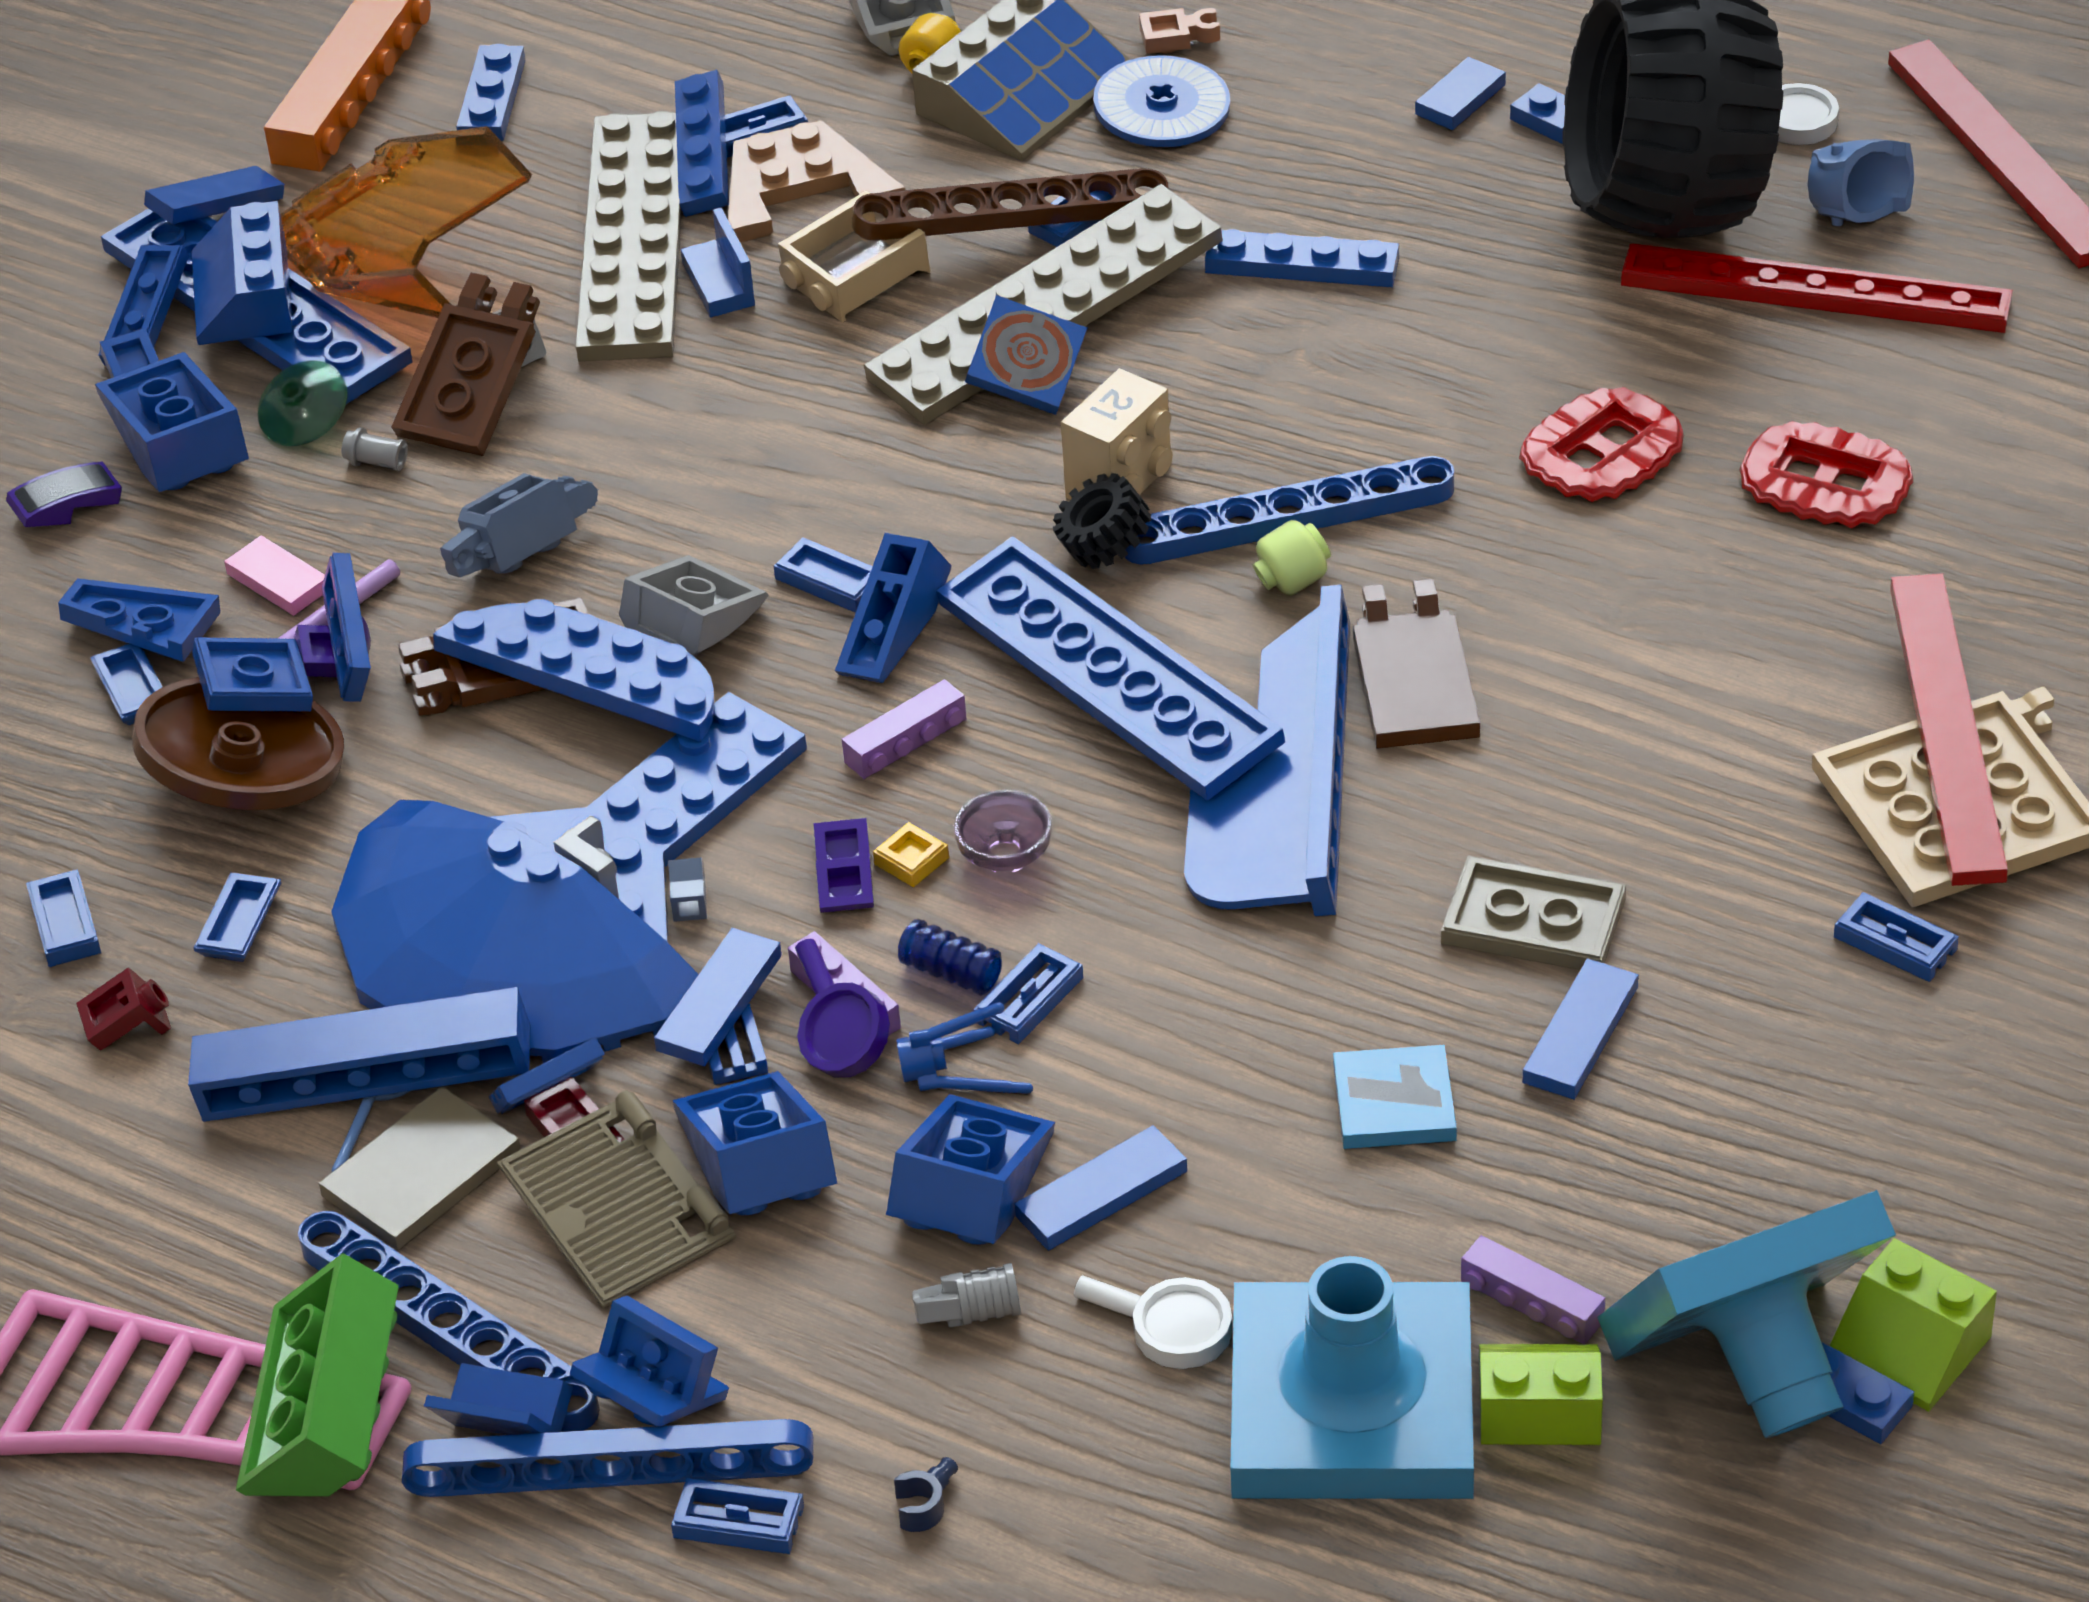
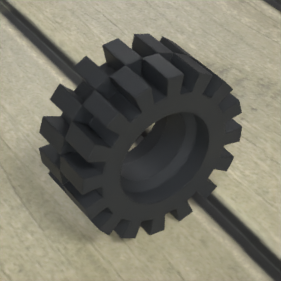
M1111 473L1109 478L1106 474L1097 475L1096 483H1093L1091 479L1082 482L1084 489L1078 492L1074 488L1069 493L1072 497L1070 502L1063 500L1059 505L1063 513L1055 514L1053 519L1056 523L1053 526L1056 537L1072 557L1085 568L1089 565L1092 569H1097L1100 567L1101 562L1106 567L1112 565L1116 555L1123 559L1128 555L1125 549L1130 545L1136 548L1141 542L1137 536L1146 535L1149 529L1145 524L1151 521L1148 505L1124 476L1120 477L1116 473Z

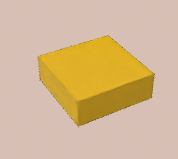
M908 822L873 851L874 865L914 888L949 859L948 844Z

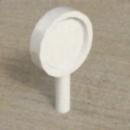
M1810 84L1782 85L1784 94L1783 110H1781L1778 130L1779 142L1792 145L1815 144L1827 139L1836 131L1839 119V105L1837 99L1829 91Z
M1081 1276L1075 1287L1074 1295L1076 1298L1133 1317L1137 1346L1147 1358L1161 1366L1176 1369L1200 1367L1217 1359L1229 1345L1233 1333L1230 1303L1220 1289L1203 1280L1186 1277L1168 1279L1150 1287L1142 1296L1086 1276Z

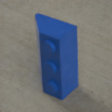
M278 201L265 203L251 202L243 206L230 207L192 250L196 339L198 345L293 332L287 245Z

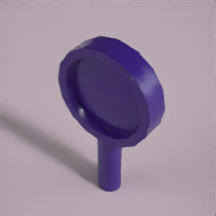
M802 940L796 945L795 951L816 996L808 1002L799 1021L797 1038L800 1052L810 1065L834 1078L855 1076L866 1071L880 1057L888 1042L890 1021L887 1008L877 995L853 982L835 984L815 940Z

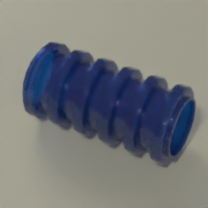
M920 918L914 919L905 928L899 940L898 959L900 963L906 966L913 965L915 969L921 972L928 970L931 976L936 978L942 976L943 980L953 984L957 982L958 986L965 990L972 988V991L980 996L985 995L994 987L1002 969V956L999 950L993 947L986 949L984 944L980 942L972 943L965 936L957 938L956 933L950 930L942 931V928L935 924L928 926L927 922Z

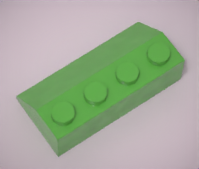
M342 1253L274 1305L236 1491L245 1496H330L349 1481H356L365 1473L372 1457V1452L369 1449L372 1428L380 1413V1403L377 1401L381 1379L389 1365V1358L386 1356L389 1336L397 1321V1312L394 1309L398 1284Z

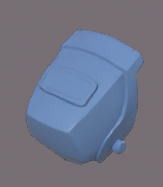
M1881 139L1854 140L1834 143L1812 152L1807 181L1809 199L1813 207L1818 210L1819 215L1831 217L1833 226H1842L1843 220L1855 223L1872 222L1892 212H1906L1910 208L1914 185V165L1910 143Z

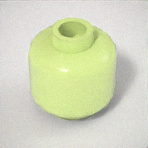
M1290 520L1259 539L1256 545L1259 561L1253 564V568L1266 589L1270 590L1276 586L1282 593L1292 596L1326 574V560L1331 557V552L1324 538L1312 523L1304 526L1299 521Z

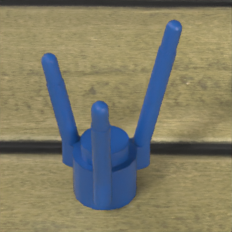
M1000 1002L977 1009L929 1029L909 1032V1037L896 1039L904 1082L918 1080L920 1091L936 1088L1029 1094L1033 1091L1032 1084L1025 1082L937 1076V1071L947 1069L944 1050L992 1037L995 1035V1029L992 1026L947 1037L943 1036L1002 1013L1005 1007Z

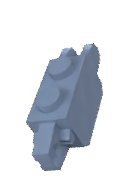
M523 473L462 507L458 518L461 532L440 547L448 574L463 577L482 569L493 570L498 574L518 569L523 564L522 560L536 552H544L557 547L561 543V538L577 530L574 519L586 513L587 509H592V506H596L595 503L598 501L599 489H596L593 482L586 480L579 482L569 476L563 475L558 477L557 480H551Z

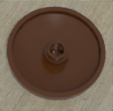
M195 677L164 686L143 701L136 712L132 746L134 754L143 769L157 782L182 796L205 804L230 809L268 810L297 805L315 798L326 791L340 773L344 738L338 723L332 715L315 701H312L311 711L208 710L200 679Z

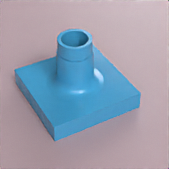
M1876 1190L1661 1267L1597 1318L1615 1361L1705 1328L1709 1330L1718 1340L1748 1406H1752L1764 1438H1771L1820 1420L1844 1408L1830 1374L1833 1372L1808 1307L1807 1291L1827 1284L1896 1236V1233Z
M1344 1256L1325 1262L1314 1271L1309 1282H1234L1230 1463L1232 1499H1474L1470 1282H1392L1389 1274L1382 1266L1372 1260L1357 1256Z

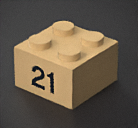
M1119 368L1061 421L1065 497L1067 499H1072L1069 493L1074 488L1078 492L1084 489L1082 482L1091 479L1093 483H1096L1097 475L1106 474L1109 478L1111 473H1116L1120 477L1124 476L1137 493L1141 495L1150 484L1168 471L1172 463L1173 453L1170 446L1171 414L1169 412L1167 388Z

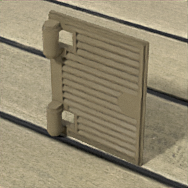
M628 1090L619 1093L612 1103L497 1162L498 1167L603 1309L612 1305L613 1300L631 1295L736 1238L733 1229L728 1224L727 1214L708 1189L695 1181L657 1131L654 1118L638 1097ZM626 1119L633 1128L634 1135L619 1143L609 1130V1127ZM697 1213L705 1223V1230L690 1237L679 1222Z

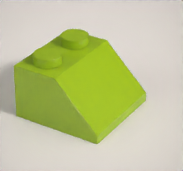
M1893 1238L1862 1274L1829 1346L1913 1390V1404L1929 1412L1991 1338L1997 1291Z
M1479 1344L1481 1445H1601L1603 1393L1601 1352L1598 1344Z

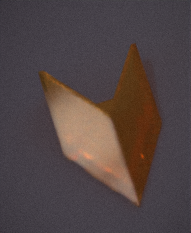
M488 126L389 139L374 148L376 155L363 166L356 169L351 163L292 200V207L280 214L289 261L307 278L318 292L438 318L444 303H451L417 269L428 245L528 183L532 176L531 172Z

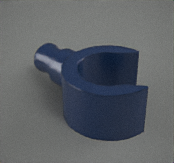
M943 1457L937 1466H932L927 1472L921 1470L908 1471L894 1479L896 1499L923 1496L930 1499L923 1505L908 1506L898 1510L901 1529L909 1532H922L933 1528L940 1522L944 1514L942 1490L949 1484L950 1477L958 1471V1466L954 1460L949 1457Z

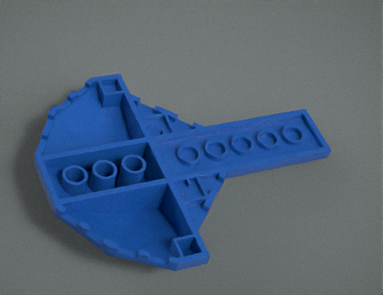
M728 692L714 703L712 724L701 741L676 734L587 807L488 817L435 801L399 800L358 833L331 911L334 926L355 984L359 1002L369 1009L518 987L530 1022V1055L542 1056L543 1063L595 1037L599 1044L603 1046L604 1052L620 1048V1040L650 1031H652L655 1037L699 975L668 943V916L665 890V867L668 865V860L676 859L807 750L805 734ZM589 816H593L601 822L605 851L612 857L617 868L616 881L619 899L581 866L555 852L553 842L559 839L567 830L574 828Z

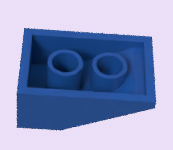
M185 352L95 384L99 397L139 469L158 492L180 489L191 480L210 473L226 472L234 464L249 459L237 408Z
M779 1071L673 1100L675 1113L713 1195L729 1214H756L765 1210L768 1207V1203L785 1198L794 1200L808 1199L818 1195L822 1190L821 1188L838 1184L826 1121Z
M949 1094L895 1152L886 1215L903 1219L906 1225L915 1229L929 1230L936 1228L955 1233L959 1239L967 1243L995 1244L1011 1225L1015 1217L1014 1203L1023 1199L1053 1135L1055 1122Z

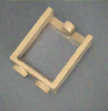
M864 191L778 243L781 259L779 271L787 286L791 289L799 290L810 298L819 310H826L841 322L846 321V314L914 272L920 270L931 273L925 232L921 229H917L901 239L880 241L861 238L854 232L852 228L854 204L861 196L870 194L867 191ZM867 212L862 215L867 221L876 222L874 212Z

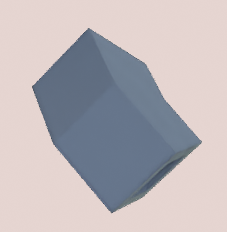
M702 857L668 860L673 921L707 919L705 873Z

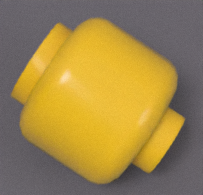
M927 13L919 16L903 35L899 43L898 51L904 66L912 73V69L961 32L959 26L952 18L946 15Z

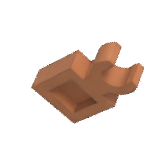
M1183 8L1139 13V27L1146 54H1167L1176 50L1191 49L1190 41L1193 40L1202 43L1220 41V24L1217 22L1216 9L1214 8L1201 9L1193 15H1185Z

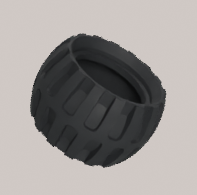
M1593 0L1592 8L1583 18L1580 26L1581 31L1576 46L1573 49L1568 86H1566L1564 100L1565 116L1562 138L1565 154V177L1571 189V199L1575 205L1581 208L1580 211L1611 227L1629 233L1658 238H1689L1724 231L1742 224L1743 218L1753 214L1757 208V201L1762 191L1766 189L1773 156L1777 151L1780 114L1781 110H1783L1784 94L1782 90L1783 56L1777 38L1778 29L1775 21L1768 17L1769 11L1753 0Z

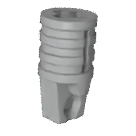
M1012 1263L1003 1264V1267L998 1268L989 1267L986 1268L987 1270H973L965 1274L959 1272L940 1277L941 1284L914 1290L912 1297L917 1321L919 1324L947 1321L949 1327L972 1324L973 1321H987L989 1318H1003L1011 1314L1012 1316L1021 1315Z

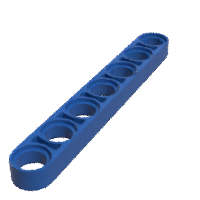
M1426 456L1152 513L1151 521L1145 523L1149 527L1146 535H1138L1137 537L1147 536L1156 540L1148 544H1139L1136 548L1130 545L1125 549L1128 553L1125 559L1140 565L1152 564L1257 542L1260 538L1290 520L1299 521L1304 526L1312 523L1319 529L1438 504L1448 500L1453 495L1454 467L1448 460L1442 457ZM1433 476L1443 479L1442 482L1431 484L1420 481L1422 478ZM1384 486L1396 489L1394 492L1383 494L1372 491L1374 488ZM1336 496L1348 499L1346 502L1336 504L1324 501L1326 498ZM1288 506L1300 509L1298 512L1289 514L1276 511L1278 508ZM1240 516L1252 519L1250 522L1242 524L1228 521L1230 518ZM1192 526L1204 529L1202 532L1187 534L1180 531L1182 528Z
M321 1211L305 1218L300 1224L298 1236L303 1257L309 1265L318 1271L344 1253L356 1261L364 1259L379 1261L380 1265L373 1271L398 1284V1288L407 1285L420 1288L421 1291L412 1299L405 1301L396 1300L394 1309L397 1312L396 1323L458 1365L464 1363L517 1373L530 1367L539 1368L545 1372L542 1377L564 1380L574 1387L572 1395L581 1396L587 1400L582 1408L566 1412L561 1432L585 1431L598 1419L600 1409L597 1396L588 1390L587 1385L570 1376V1365L354 1222L334 1211ZM332 1232L340 1235V1238L329 1246L317 1247L311 1244V1241L322 1233ZM447 1312L456 1313L462 1317L458 1323L447 1328H438L431 1324L435 1317ZM486 1340H496L503 1344L499 1351L487 1356L478 1355L472 1351L477 1344Z
M793 1419L423 1440L409 1445L404 1451L402 1484L405 1489L413 1494L425 1497L680 1483L685 1482L686 1478L714 1481L792 1476L807 1471L813 1463V1432L803 1422ZM786 1444L795 1445L800 1448L785 1451L773 1447ZM721 1448H734L740 1450V1452L733 1454H720L714 1452V1450ZM666 1451L681 1455L668 1458L659 1457L654 1454ZM602 1455H614L620 1457L621 1459L614 1461H602L594 1457ZM546 1458L561 1461V1463L551 1465L535 1461ZM482 1462H494L502 1466L495 1468H484L477 1466L475 1464ZM425 1465L442 1468V1470L423 1471L416 1467Z

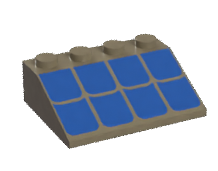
M1001 0L912 69L916 114L1023 161L1093 104L1096 84L1108 70L1130 59L1066 0Z

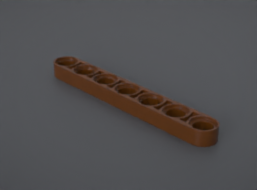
M1139 168L870 193L856 200L853 208L852 228L861 238L880 241L901 239L917 229L925 232V236L1100 220L1142 196L1135 191L1137 187L1147 186L1155 188L1160 184L1166 188L1169 187L1168 180L1159 171ZM1097 190L1105 191L1112 195L1113 198L1107 201H1100L1093 198L1090 193ZM1059 195L1068 202L1063 205H1054L1046 201L1045 197ZM1005 199H1013L1021 203L1022 207L1019 209H1007L999 202ZM960 203H967L974 206L977 211L971 214H964L958 212L954 206ZM916 207L923 208L932 215L926 218H917L912 216L908 210ZM867 212H877L886 219L881 222H870L864 219L862 215Z

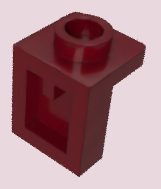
M129 967L76 1003L87 1040L100 1051L144 1021L161 1035L171 1029L165 1010L169 1006V1001L162 988L152 979L147 982L144 981Z

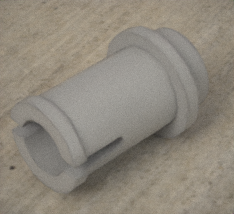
M360 427L355 431L349 430L346 432L342 442L341 453L343 459L349 460L352 466H360L361 463H367L401 471L406 462L408 445L402 439L396 440L368 434L365 428Z

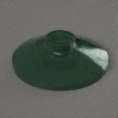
M304 361L286 368L273 378L260 398L257 414L262 431L269 439L284 446H300L317 440L326 434L341 417L347 402L346 382L335 367L323 361Z

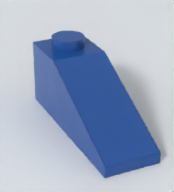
M889 533L884 534L835 668V672L838 675L883 683L936 612L939 604L936 590L946 584L952 565L929 540Z

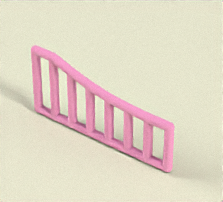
M35 1289L28 1290L22 1295L0 1331V1376L38 1314L65 1320L66 1322L0 1429L1 1456L57 1453H135L187 1457L241 1466L251 1415L236 1441L207 1437L206 1434L245 1365L248 1364L261 1368L265 1344ZM94 1327L118 1333L61 1430L27 1432L88 1328ZM141 1339L169 1345L170 1347L122 1429L88 1430ZM193 1352L222 1358L180 1433L148 1431ZM387 1373L381 1379L378 1395L381 1396L379 1401L380 1413L373 1425L369 1449L372 1452L370 1464L358 1480L349 1481L341 1488L355 1490L362 1485L411 1393V1384L407 1379Z

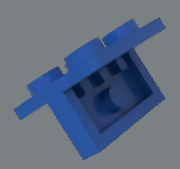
M627 1295L612 1301L599 1352L573 1362L569 1373L570 1376L587 1385L588 1390L594 1395L613 1400L632 1411L637 1420L652 1426H663L726 1399L729 1390L727 1385L711 1377L718 1347Z

